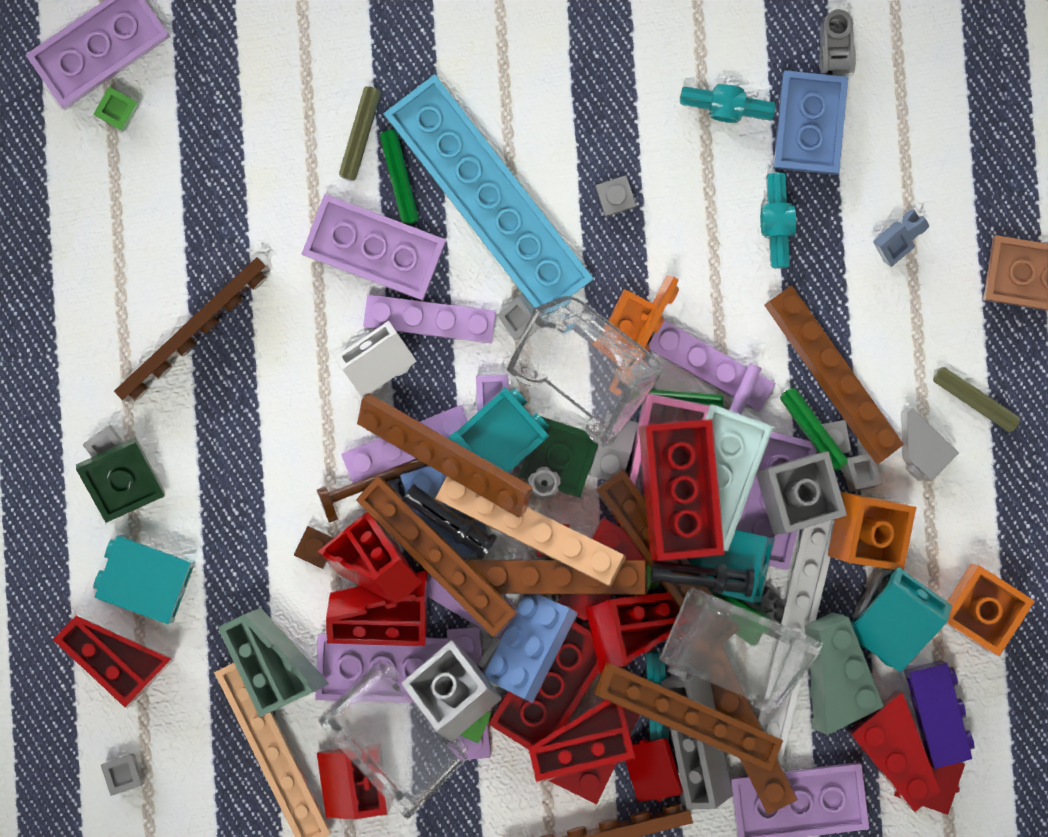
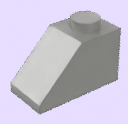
M912 407L906 408L901 413L902 442L904 444L902 446V459L908 464L906 470L918 481L922 479L933 481L959 452Z
M607 413L590 467L589 476L607 481L620 470H626L638 427L637 422Z

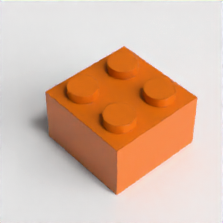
M840 492L847 516L837 518L834 521L828 556L853 564L896 570L900 567L904 570L917 507L891 500Z
M970 564L947 600L952 605V609L946 625L990 654L1000 657L1035 601L982 566Z

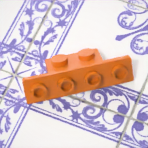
M666 275L653 303L628 290H623L595 345L597 349L623 361L609 388V391L621 396L623 391L627 392L630 389L635 378V374L632 372L637 363H642L647 356L650 348L647 343L652 333L656 334L660 330L664 321L662 313L667 303L671 305L679 292V287L677 286L679 279Z

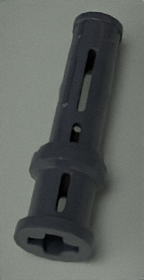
M416 484L410 487L402 499L404 503L406 502L428 519L451 533L455 543H463L476 552L477 558L480 560L484 558L497 539V535L494 533L488 534L475 525L474 519L471 517L462 518L421 490Z
M655 560L652 562L651 581L710 587L718 594L729 591L744 593L745 597H751L755 576L753 567L741 570L727 568L725 564L716 565L715 568ZM673 573H682V574H690V575H697V576H689V575H681V574H673Z

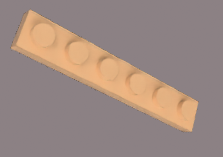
M446 477L435 498L437 501L611 587L626 558L623 554L530 508H527V511L518 518L449 477Z
M234 663L214 672L294 836L327 837L331 835L332 832L273 712L259 717Z

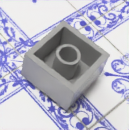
M829 451L757 470L756 476L773 535L787 534L847 516Z
M452 640L401 683L434 730L451 742L502 699L467 651Z

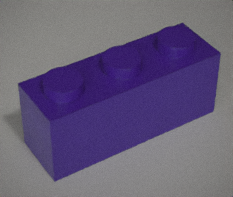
M940 660L905 669L904 674L923 747L931 767L936 769L973 759L971 750L975 749L974 740L970 730L965 731L962 718L966 717V710L962 699H957L954 686L958 685V679L954 667H949L947 662Z

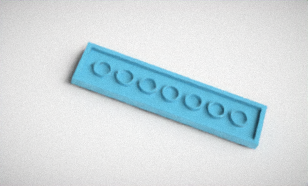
M435 74L383 113L542 319L593 281L594 278Z

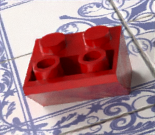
M382 743L316 753L326 818L361 819L388 815L391 803Z

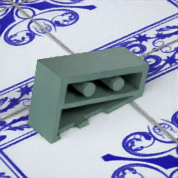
M262 608L246 613L218 627L259 717L329 684Z
M832 612L805 625L807 667L810 668L811 675L809 696L812 698L813 704L812 729L829 735L884 707L849 617Z

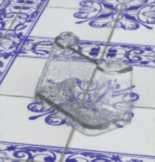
M563 296L534 308L506 370L516 377L517 381L522 385L533 386L544 382L550 385L590 417L585 425V430L592 441L605 447L613 443L658 382L664 366L655 356L586 303L572 296Z
M690 586L659 660L670 665L668 672L686 679L687 675L691 674L754 700L752 706L771 713L772 708L778 710L781 708L818 657L824 643Z
M379 660L322 712L318 722L331 739L405 818L409 819L468 760L466 752L469 749L459 737L451 742L438 734L416 703L401 688L398 680L402 675L390 662L384 665Z

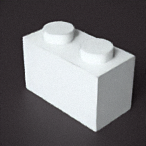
M389 321L335 357L341 369L362 398L369 393L374 394L378 392L386 382L395 376L406 373L411 365L417 362Z

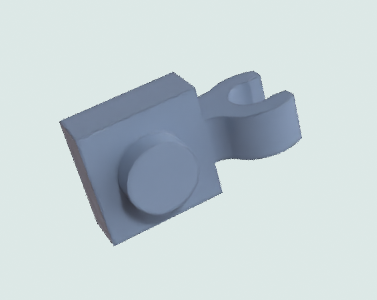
M912 209L903 216L902 224L898 221L894 222L873 241V244L882 260L892 268L916 247L912 240L927 231L930 225L924 216L919 218L916 211Z

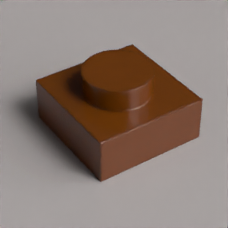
M307 526L294 556L324 569L327 562L317 551L334 537L311 526Z

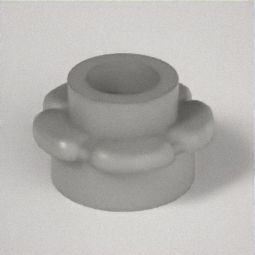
M540 467L529 476L528 485L533 487L532 494L536 498L543 499L547 497L550 499L558 493L560 477L556 472H552L550 468ZM542 480L547 481V486L541 485Z

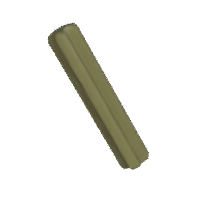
M370 86L363 88L339 171V176L343 179L355 181L381 96V92L377 88Z
M946 367L939 368L933 377L934 383L1007 432H1013L1019 425L1021 420L1019 416Z

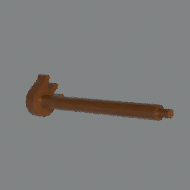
M414 459L329 493L326 486L316 489L328 522L338 520L333 506L334 502L363 492L377 476L382 477L388 482L399 478L402 474L427 467L428 465L418 459Z

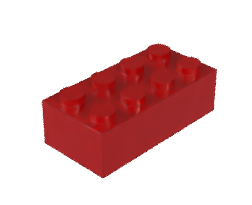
M712 419L638 426L651 560L661 561L724 555Z
M574 620L533 703L507 690L492 713L488 725L526 749L565 726L600 671L591 630Z

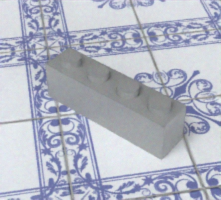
M708 669L678 671L661 682L662 687L716 710ZM671 729L687 810L718 808L733 796L725 752Z

